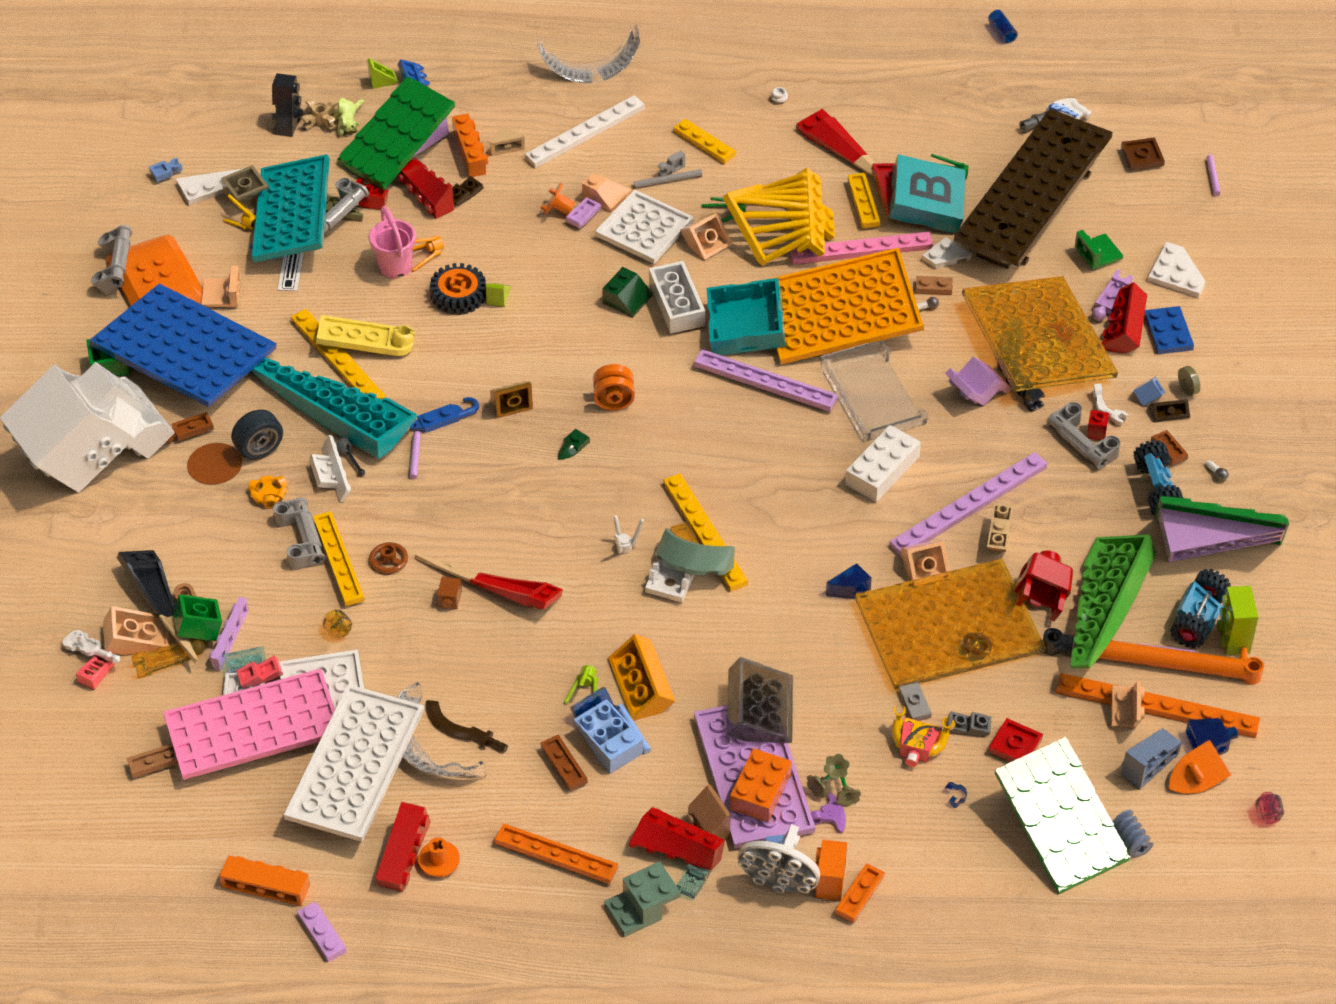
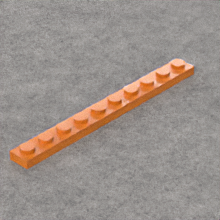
M1060 673L1056 693L1111 705L1112 686L1118 685ZM1145 692L1144 699L1141 701V707H1144V713L1253 738L1257 736L1260 717Z

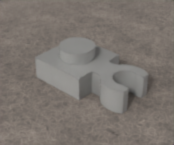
M679 151L668 157L667 162L659 163L658 168L661 170L658 171V174L666 176L669 172L673 174L684 168L685 153Z

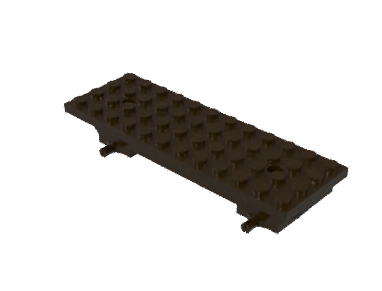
M1050 108L956 232L954 241L970 247L969 250L976 252V257L1006 269L1011 264L1019 266L1021 262L1027 264L1029 257L1026 255L1084 176L1087 178L1091 176L1092 171H1089V168L1108 144L1113 132Z

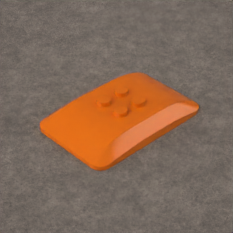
M162 235L129 247L126 273L123 275L124 284L120 288L130 307L159 283L199 304L202 303L203 288L173 236ZM109 254L106 258L109 266H111L113 254Z

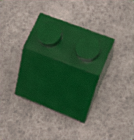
M621 267L602 288L603 304L632 318L653 296V293L641 277L624 267Z

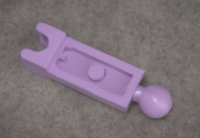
M1120 270L1115 271L1110 282L1095 302V308L1092 311L1093 319L1102 321L1106 317V312L1109 314L1113 312V305L1119 289L1132 283V275H1128L1127 278H1121L1119 276Z

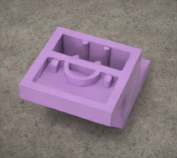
M974 356L959 373L951 368L945 373L950 378L948 382L955 388L958 387L961 390L959 393L965 399H970L974 404L980 403L985 406L997 392L1003 391L1008 394L1012 390L990 365Z

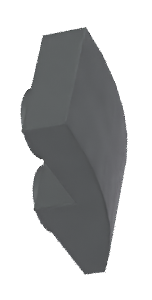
M952 711L948 714L947 726H950L953 720L956 723L955 727L949 730V733L968 736H985L990 734L991 716L972 712L970 716Z

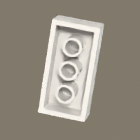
M684 261L649 268V285L670 334L705 326V309Z
M889 425L846 470L845 485L877 503L920 457L921 442Z

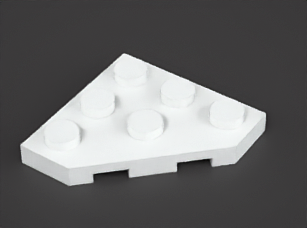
M1166 242L1148 276V282L1196 298L1200 297L1206 282L1184 247Z

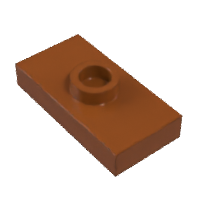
M1168 430L1151 436V442L1152 440L1156 442L1160 440L1161 443H1165L1170 455L1169 462L1172 466L1188 459L1187 452Z

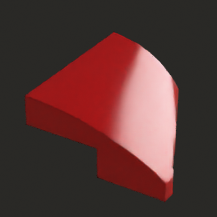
M362 178L357 179L356 183L364 185L369 192V196L359 201L358 206L381 210L382 206H386L389 190H382L372 183L369 185L363 184Z

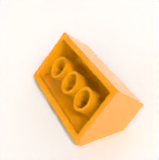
M634 634L608 657L633 720L661 714L675 702L650 639Z

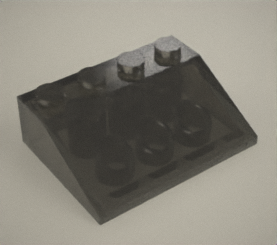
M739 657L728 669L727 735L742 741L791 743L793 733V675Z

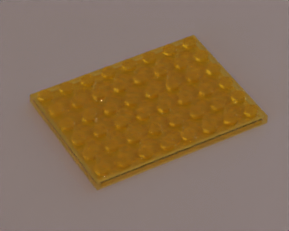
M1064 276L963 288L962 295L1014 392L1117 378V369Z
M1003 558L855 594V601L894 690L899 689L900 686L917 682L920 684L1045 652L1046 647L1025 604L1023 603L1021 607L1015 605L1017 599L1016 585ZM969 636L971 639L968 640L967 645H964L965 639ZM985 645H987V650L981 651L984 649Z

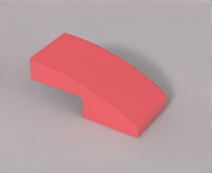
M275 655L258 665L253 661L236 670L243 688L265 683L283 675L279 660Z

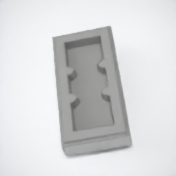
M919 682L900 686L899 692L910 718L917 721L931 718L932 713Z

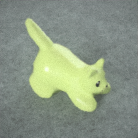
M344 98L338 100L337 109L334 111V118L339 120V136H342L344 131H358L356 127L360 124L354 121L353 118L356 110L364 103L363 99L358 100L355 104Z

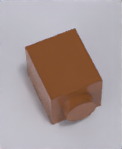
M441 578L437 593L438 607L458 609L462 593L461 579Z

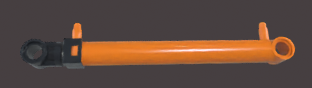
M1057 628L1046 629L1042 640L1043 652L1048 655H1057L1060 652L1071 654L1072 648H1075L1074 635L1063 634ZM1111 640L1099 657L1100 659L1243 679L1244 682L1250 685H1255L1261 681L1264 663L1260 658H1248L1246 647L1241 648L1240 658L1238 659Z

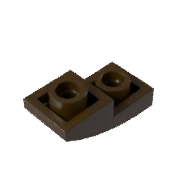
M469 176L461 185L456 183L452 187L453 202L459 205L468 201L484 188L483 184L472 176Z

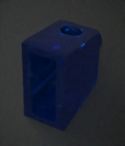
M1220 718L1188 720L1185 731L1193 749L1210 740L1219 755L1227 753L1230 740L1238 738L1236 727L1225 728Z

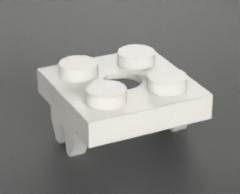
M658 559L657 563H653V567L650 569L645 592L682 603L694 574L671 569L662 564L661 559ZM669 578L674 579L676 584L674 586H667L664 583L665 580Z

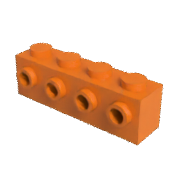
M469 113L452 116L453 133L468 175L472 177L486 175L488 157L487 154H483V143H479L480 137L478 131H475L474 119L471 120Z

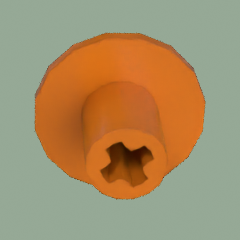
M562 183L556 189H549L548 192L552 196L547 205L542 204L540 208L544 210V214H547L552 207L565 215H569L575 202L560 194L563 187Z
M440 837L431 839L418 855V864L421 870L432 877H447L457 869L460 863L458 849L452 843Z

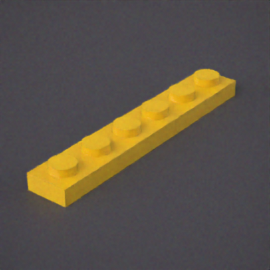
M332 511L313 516L314 524L345 606L364 602V595Z

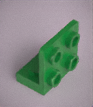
M1084 230L1077 231L1074 247L1093 270L1123 259V254L1107 234L1091 238Z

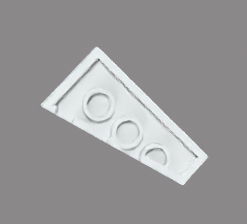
M241 169L176 178V181L188 205H192L223 195L221 178Z

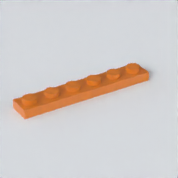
M505 823L502 824L494 839L495 844L607 884H611L618 870V863Z

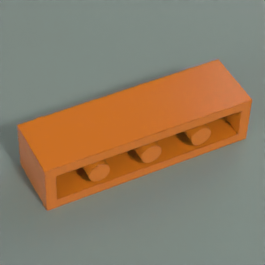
M228 855L220 873V881L223 888L302 906L310 887L308 874L301 870L285 869L279 865L273 866L262 861L247 860L241 856Z

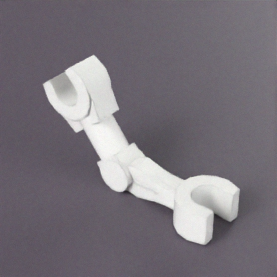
M1101 383L1093 384L1094 390H1092V395L1096 398L1097 411L1108 412L1110 420L1115 425L1121 427L1123 420L1119 418L1126 420L1128 414L1125 411L1117 409L1113 411L1107 408L1102 398Z

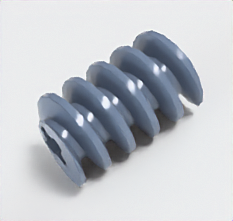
M1130 809L1125 810L1113 820L1114 828L1127 850H1129L1130 856H1143L1151 850L1154 843L1149 842L1150 836L1145 835L1146 830L1141 829L1142 825L1140 822H1137V817L1132 816L1133 811Z

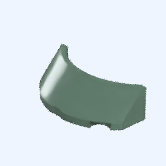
M665 528L656 550V557L663 559L662 564L688 574L706 575L707 573L725 575L734 568L735 547L693 543L676 536L668 528Z

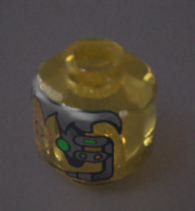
M335 609L325 615L323 627L331 637L340 639L351 631L352 621L342 610Z

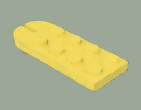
M321 315L316 344L403 356L412 351L415 332L406 325L390 326Z

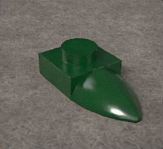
M575 428L563 439L564 443L558 451V460L568 459L579 453L590 443V437Z

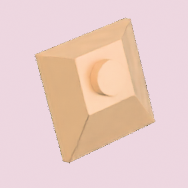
M594 173L582 183V198H590L601 204V208L612 212L631 193V189Z
M944 541L919 543L901 548L904 567L914 588L951 579Z

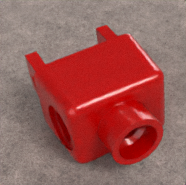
M1045 550L1040 553H1033L1020 571L1015 587V592L1017 593L1015 605L1021 607L1027 599L1033 606H1047L1051 608L1049 620L1055 622L1063 612L1065 600L1071 594L1073 569L1061 563L1060 555L1054 551Z

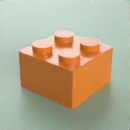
M822 839L821 848L817 847L816 865L821 875L818 885L814 888L816 890V898L841 901L846 867L847 842Z

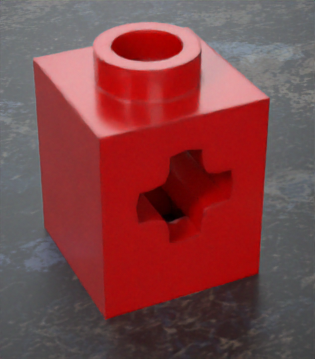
M1090 411L1086 435L1088 439L1101 441L1105 438L1109 418L1108 412Z

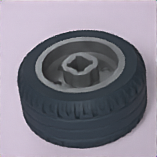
M262 409L251 411L242 416L234 425L231 433L233 444L240 454L248 459H259L269 455L279 446L283 438V428L280 422L270 411Z

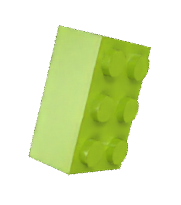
M1251 586L1227 587L1226 594L1222 596L1223 607H1220L1219 611L1220 620H1217L1218 632L1221 631V646L1225 648L1226 655L1240 654L1243 647H1246L1247 653L1250 654L1259 618Z

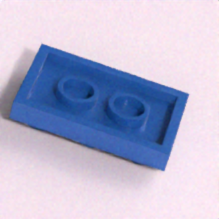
M1180 306L1145 310L1144 317L1158 355L1194 350V343Z

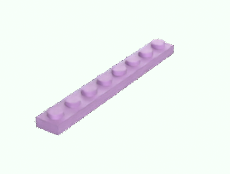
M703 349L694 361V367L831 412L838 400V394Z

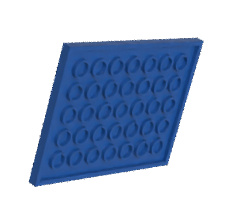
M160 283L90 339V346L208 408L270 355L277 346V343Z

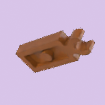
M205 412L172 423V430L175 433L165 443H170L175 438L178 441H182L214 430L208 413Z

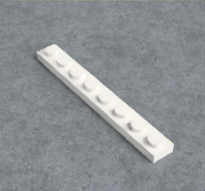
M633 95L525 153V159L534 168H537L645 109V104Z

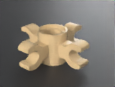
M311 98L305 101L308 105L306 110L312 114L302 117V120L305 122L302 124L304 128L310 129L314 124L318 126L326 125L329 130L336 128V125L333 123L336 119L330 116L337 109V101L335 99L329 101L327 105L325 103H315Z

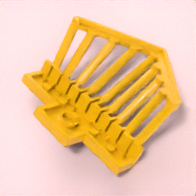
M809 168L803 169L796 175L766 185L757 184L728 192L723 196V200L756 260L762 266L796 248L799 253L809 248L817 256L821 257L825 254L824 237L829 241L835 238L834 213L830 208L822 204L821 178ZM737 204L787 208L789 211L743 212ZM790 218L792 220L753 228L746 221V219ZM791 228L795 230L763 243H759L754 236L759 233ZM797 239L766 256L763 252L764 249Z

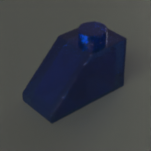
M856 563L827 581L826 595L828 597L857 599L869 593L872 577Z

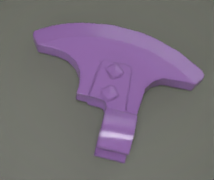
M829 793L827 796L829 803L821 806V811L811 812L814 825L821 824L822 822H831L835 825L837 832L843 833L846 825L844 808L841 804L836 803V796Z

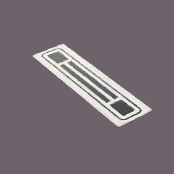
M304 252L283 257L278 290L297 291Z

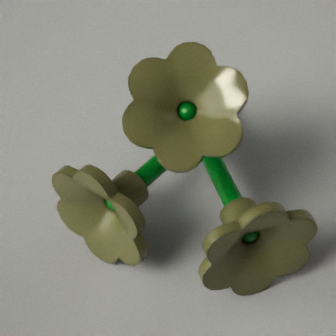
M841 754L826 758L824 772L828 774L827 776L821 778L816 775L807 776V786L816 797H825V784H827V780L830 778L836 780L839 777L843 787L842 791L837 793V804H842L845 807L850 806L852 803L859 802V796L861 795L860 790H854V788L846 784L845 776L848 773L847 769L850 764Z

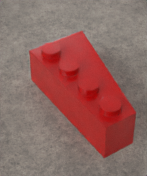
M401 801L375 878L378 886L403 892L405 885H408L410 872L415 865L418 852L431 823L425 807Z

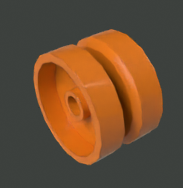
M609 364L596 370L593 375L595 403L603 409L613 411L630 406L635 397L632 371L620 364Z

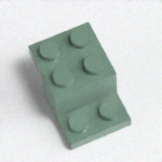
M659 861L624 877L623 892L605 900L604 906L623 936L627 937L662 920V906L680 898L681 892Z

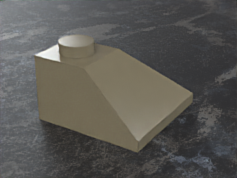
M253 165L221 178L223 193L230 203L233 202L228 198V195L239 201L269 189V186Z

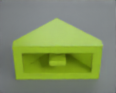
M371 58L367 60L369 79L373 89L398 83L395 71Z
M486 283L487 305L505 307L511 285Z

